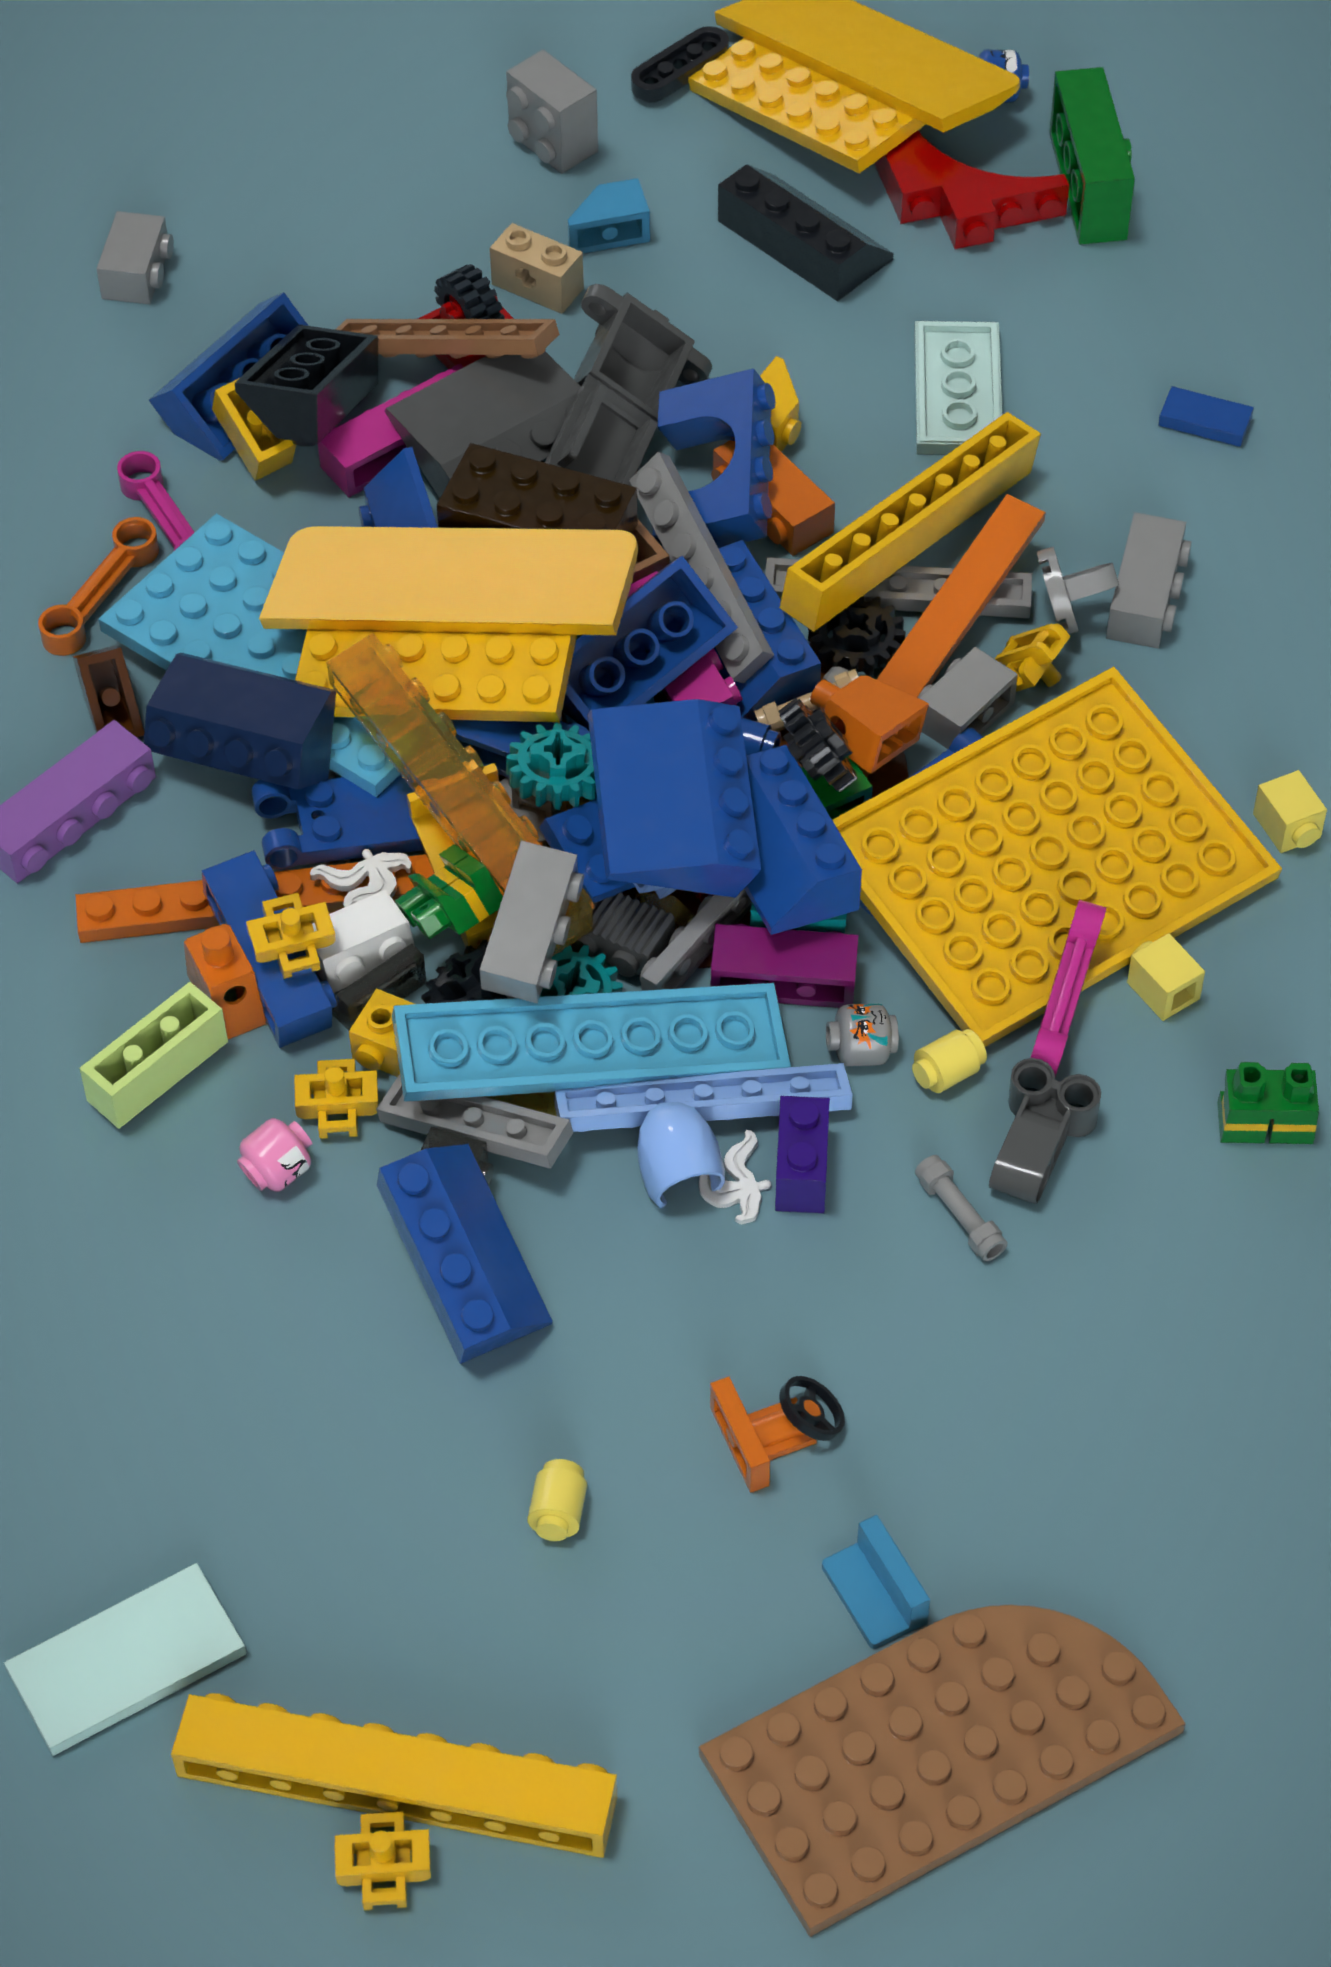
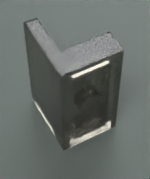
M410 944L347 988L335 992L337 1007L332 1008V1015L349 1031L376 988L399 998H406L427 982L424 955L413 944Z

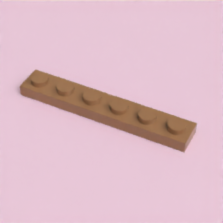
M346 319L335 329L377 335L378 354L385 358L400 354H415L418 358H426L434 354L450 355L452 358H462L468 355H485L487 358L521 355L522 358L530 359L543 354L546 351V347L560 335L555 319Z

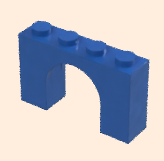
M754 368L659 392L658 429L676 451L719 440L735 441L733 457L724 472L710 484L693 491H688L718 548L740 540L748 542L767 537V521L772 516V506L768 490L769 482L773 479V468L770 462V445L774 444L771 409L775 408L776 401L771 385L769 383L765 384ZM653 528V530H652V536L656 539V541H657V542L662 546V548L664 549V547H663V545H662L660 539L658 538V536H657V534H656V532H655V530H654V528Z

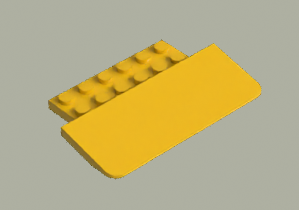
M741 0L714 11L717 25L744 38L734 43L725 53L715 60L706 63L703 68L688 77L690 91L859 174L927 124L941 132H946L994 110L1013 96L1020 88V79L1017 75L854 0Z
M307 527L297 531L289 539L259 620L264 629L307 630L295 680L336 690L334 717L560 723L577 635L617 634L633 580L638 544L634 535L624 530Z

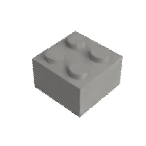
M543 49L506 71L508 130L515 141L523 143L536 153L541 161L549 163L561 174L598 152L597 89Z

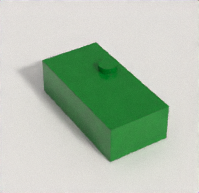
M1104 68L1055 71L1049 135L1059 173L1064 174L1069 183L1068 206L1078 244L1127 240L1135 182L1131 166L1132 149L1129 138H1123Z

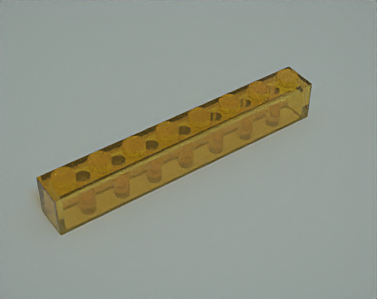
M371 633L326 662L330 685L454 844L486 866L501 894L504 895L521 840L540 845L537 841L539 835L536 828L525 815L518 817L509 806L511 799L502 784L497 780L491 783L483 773L484 765L476 751L471 746L464 748L455 737L457 731L449 717L443 711L437 714L428 703L430 697L423 684L416 677L411 680L401 669L403 668L402 660L393 646L389 643L383 646L375 634ZM583 887L578 902H569L565 915L571 917L568 936L564 946L556 944L553 956L593 930L592 911L595 909V906Z

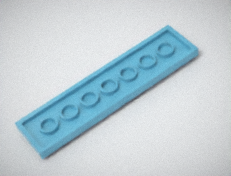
M774 983L539 997L538 1004L512 998L395 1005L392 1011L404 1102L545 1093L562 1089L791 1067Z

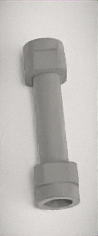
M932 1155L924 1159L915 1169V1175L919 1178L922 1187L929 1195L937 1193L969 1233L968 1245L976 1255L980 1256L984 1261H991L998 1257L1008 1244L1002 1236V1231L993 1221L985 1223L953 1183L954 1171L946 1161L941 1160L938 1155Z

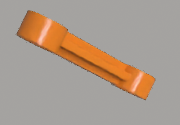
M131 517L120 521L112 532L113 550L67 605L52 606L40 615L38 626L43 647L49 653L66 656L79 651L86 642L84 624L132 567H143L156 559L159 553L156 528L151 521L141 517ZM134 538L148 540L139 546L124 545L125 542ZM63 625L75 627L73 631L63 635L49 633L54 628Z

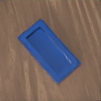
M1171 386L1160 413L1158 426L1241 447L1253 416L1254 407Z

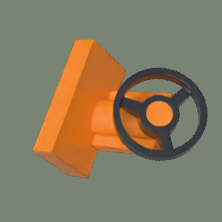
M730 1376L710 1383V1409L750 1493L770 1485V1460L814 1445L816 1440H831L843 1429L845 1417L840 1403L831 1391L818 1381L805 1376L792 1377L780 1390V1403L747 1414ZM800 1386L806 1388L804 1396L799 1400L797 1397L790 1399V1387ZM816 1394L830 1408L834 1417V1427L825 1419L824 1409L816 1400Z

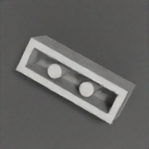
M1134 512L1118 575L1119 585L1115 587L1110 607L1106 639L1159 649L1163 631H1172L1176 606L1169 605L1170 599L1179 600L1184 573L1177 572L1178 566L1187 567L1192 541L1184 540L1185 521Z
M521 840L479 970L481 989L538 1004L542 988H551L557 969V961L552 959L556 944L564 946L571 923V917L565 916L570 901L578 902L584 883V874L578 873L577 854Z

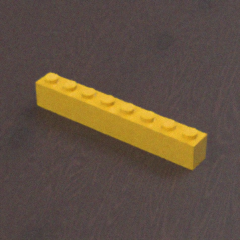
M1004 413L787 569L779 608L813 632L1030 474L1041 433L1011 413Z
M209 1693L205 1697L188 1695L171 1752L177 1777L370 1814L403 1811L404 1820L601 1858H604L618 1797L617 1774L608 1773L606 1769L595 1764L582 1763L577 1765V1767L555 1763L551 1758L542 1754L528 1753L523 1757L501 1753L496 1747L484 1743H474L470 1747L448 1743L444 1738L431 1733H420L415 1737L395 1733L391 1728L378 1723H367L363 1727L342 1723L338 1718L324 1713H314L309 1717L289 1713L285 1708L271 1703H262L258 1707L236 1703L232 1698L218 1693Z

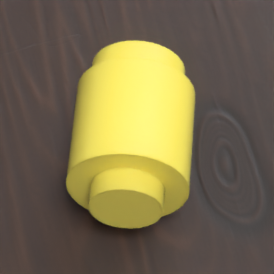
M965 1029L964 1031L953 1030L916 1050L912 1065L914 1077L923 1088H929L934 1093H941L978 1073L980 1065L984 1064L987 1060L986 1049L974 1031L970 1029Z
M553 1459L546 1462L543 1469L537 1473L527 1522L541 1538L549 1541H561L578 1532L587 1491V1481L584 1478V1470L581 1466L569 1460Z

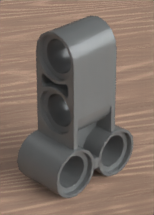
M1028 1058L1018 1062L1012 1069L1008 1098L1009 1108L1015 1115V1119L995 1161L990 1176L989 1188L1037 1204L1067 1137L1086 1136L1097 1126L1101 1100L1099 1084L1093 1078L1082 1074L1070 1075L1061 1082L1057 1081L1051 1066L1041 1059ZM1024 1088H1035L1039 1091H1027ZM1070 1104H1081L1085 1107L1078 1108L1073 1107Z

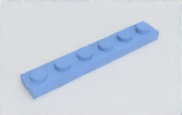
M844 1063L738 1071L555 1090L554 1104L557 1116L569 1119L573 1132H586L590 1130L640 1127L647 1113L659 1103L681 1102L694 1107L705 1121L779 1116L780 1096L830 1098L829 1112L851 1110L853 1094Z

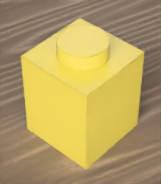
M1299 770L1258 785L1253 815L1280 853L1296 847L1305 848L1321 838L1327 808Z
M1168 933L1154 942L1147 941L1141 944L1133 952L1127 983L1155 1014L1164 1021L1200 1000L1205 970Z

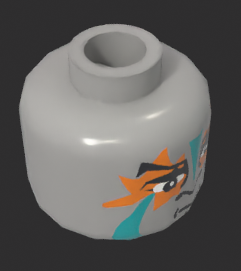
M882 1004L843 1005L838 1009L835 1021L827 1022L826 1024L828 1051L836 1050L840 1063H844V1066L883 1065L887 1062L890 1053H896L898 1050L897 1018L895 1015H889Z

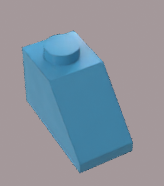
M638 178L598 185L568 219V246L583 252V254L650 242V210Z

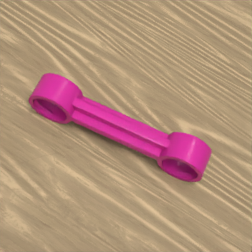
M135 451L122 457L117 465L122 493L132 500H142L175 551L195 532L163 487L159 459L154 454L146 451ZM138 472H148L152 474L144 479L136 480L128 478L131 475Z
M1080 899L1031 1054V1058L1041 1059L1048 1063L1053 1069L1055 1077L1107 909L1106 907Z

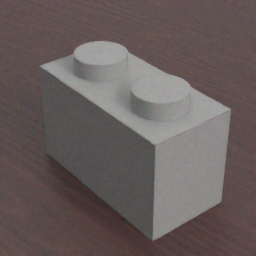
M116 211L97 266L102 299L142 304L151 303L155 288H161L163 284V265L165 259H171L173 253V235L167 234L165 216Z
M974 647L962 659H955L949 665L942 678L934 685H927L917 698L929 703L921 732L949 749L954 738L966 728L972 727L982 734L1015 703L1018 674L977 647Z

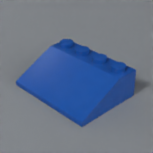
M692 699L591 709L588 713L606 879L736 898L761 871L740 706Z

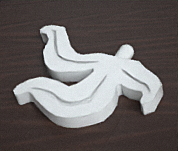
M364 849L362 856L365 860L358 862L352 869L339 870L320 864L310 870V878L313 881L317 879L324 880L331 888L348 892L343 906L346 907L384 889L392 898L397 891L396 878L392 872L405 869L407 873H411L412 863L404 853L382 852L373 856L369 849ZM367 876L369 877L370 882L368 886L355 889Z
M751 1130L745 1131V1139L733 1145L724 1158L726 1171L736 1181H725L720 1190L712 1191L709 1175H700L699 1192L709 1204L717 1208H727L740 1203L742 1214L736 1216L735 1222L741 1225L756 1220L762 1201L760 1192L770 1189L772 1185L769 1180L756 1182L753 1173L745 1167L746 1161L758 1146L756 1135Z

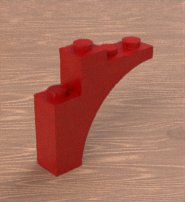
M916 131L874 163L900 223L903 224L940 216L954 249L994 242L995 229L1065 216L1067 212L1069 183L1064 174L1020 177L983 171L956 161L930 144L919 131Z

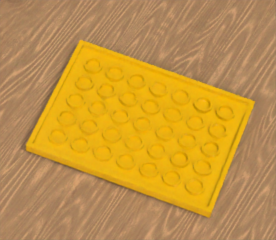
M1114 666L832 820L862 869L860 900L962 1031L965 1029L974 1031L983 1042L984 1047L1044 1014L1079 899L1107 908L1082 987V991L1129 965L1131 955L1141 944L1147 941L1154 942L1168 933L1173 938L1181 935L1276 880L1282 871V867Z

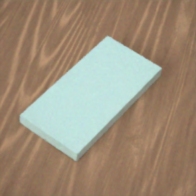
M915 321L917 454L947 455L1002 416L999 322Z
M195 1563L4 1662V1665L52 1756H55L247 1653L240 1636L200 1567Z

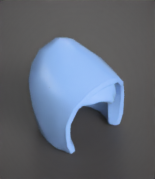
M681 1102L659 1103L647 1113L639 1130L638 1162L643 1183L651 1200L659 1208L667 1205V1201L662 1194L680 1181L700 1175H709L712 1191L720 1190L725 1183V1167L718 1141L702 1115L694 1107Z

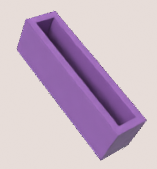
M113 720L0 805V870L18 884L31 873L39 871L49 859L66 846L76 843L83 833L100 820L110 817L117 807L134 794L145 790L151 781L156 778L151 749Z

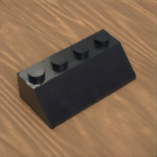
M746 164L718 184V222L837 302L890 263L894 258V253L774 174Z
M298 324L235 382V392L276 438L292 440L293 444L303 447L319 444L378 384V336Z

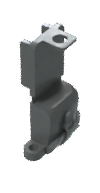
M594 284L588 287L582 299L581 307L585 314L599 323L595 332V338L574 378L581 387L576 394L545 463L631 486L629 480L637 473L658 425L659 392L674 388L678 380L685 385L708 380L712 364L705 355L693 348L695 340L668 322L669 319L656 309L654 311L629 293L621 296L605 285Z

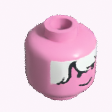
M271 1118L242 1140L239 1148L242 1157L237 1160V1163L257 1189L262 1191L267 1187L274 1192H280L309 1169L311 1157L307 1148L312 1145V1141L297 1122L293 1121L287 1126L283 1121Z

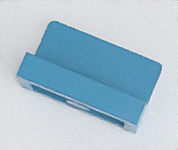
M878 1515L858 1523L856 1544L823 1559L822 1570L870 1648L877 1649L928 1623L930 1598Z

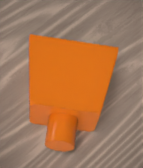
M862 675L843 688H839L823 679L815 686L810 697V702L824 710L829 719L847 739L848 745L853 751L848 758L870 774L919 741L929 703L872 677Z
M222 924L210 927L204 932L187 938L184 941L187 976L192 984L222 1008L227 1038L231 1039L266 1025L255 973L230 925ZM235 988L237 1000L231 1002L224 1000L225 993L229 989Z

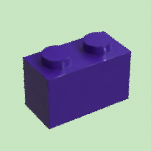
M780 1096L775 1211L825 1213L830 1098Z

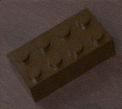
M470 443L437 503L438 528L624 530L633 534L638 524L637 487Z

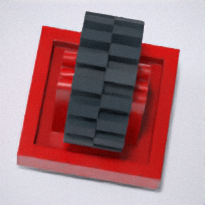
M467 264L437 279L435 282L437 286L434 287V292L438 295L435 297L436 302L441 307L418 318L514 319L502 307L501 302H498L495 289L491 290L489 287V279L487 277L482 278V271L479 268L475 269L472 264ZM434 354L447 369L458 364L466 367L485 357V355H468L462 358H452L450 355Z

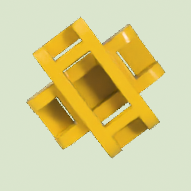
M1059 623L1048 624L1011 636L1006 642V647L1001 654L995 657V660L1018 674L1016 692L1035 686L1040 678L1047 687H1052L1062 678V675L1052 662L1066 644L1070 635Z
M299 893L262 901L264 917L246 921V928L251 938L256 961L264 963L277 960L283 979L292 977L294 972L309 968L312 972L320 970V961L316 949L328 947L336 941L335 931L326 902L303 907ZM285 909L282 913L274 914V911ZM312 923H315L317 931H314ZM305 950L306 956L288 960L287 954Z
M355 1059L317 1061L318 1074L294 1075L296 1116L300 1119H318L320 1139L328 1138V1133L349 1132V1137H358V1116L377 1114L376 1109L379 1106L377 1070L356 1071ZM348 1114V1120L328 1121V1115Z
M403 1811L360 1814L361 1834L335 1835L336 1882L340 1886L362 1885L363 1910H373V1906L391 1904H397V1908H407V1882H421L431 1878L429 1829L405 1831ZM394 1826V1831L392 1832L377 1831L372 1833V1828ZM354 1854H356L357 1866H354ZM396 1881V1887L373 1888V1882Z

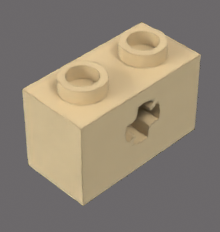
M511 223L490 247L491 279L494 286L561 314L564 313L584 289L583 252L514 223Z

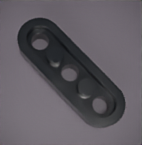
M701 27L640 64L631 74V90L633 95L642 101L652 103L662 100L689 83V76L729 49L727 33L717 27Z

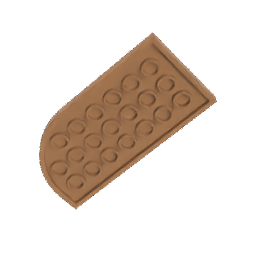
M998 1605L970 1609L950 1615L928 1625L699 1746V1757L809 1937L1182 1734L1186 1723L1143 1663L1109 1634L1092 1624L1058 1611L1034 1606Z

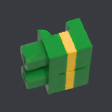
M455 844L439 854L445 865L442 869L429 878L420 874L409 875L408 877L413 883L414 888L395 900L396 905L407 918L409 924L412 927L418 926L419 930L429 940L448 927L458 935H461L499 910L503 898L486 866L471 855L469 856L468 853Z
M1241 1062L1238 1069H1226L1225 1091H1220L1217 1101L1220 1143H1265L1268 1130L1269 1143L1314 1144L1319 1105L1315 1070L1311 1069V1065L1309 1063H1291L1285 1070H1265V1067L1261 1066L1259 1062Z

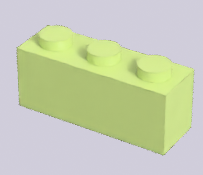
M188 982L79 1068L87 1101L120 1129L228 1043L222 1008L194 984Z

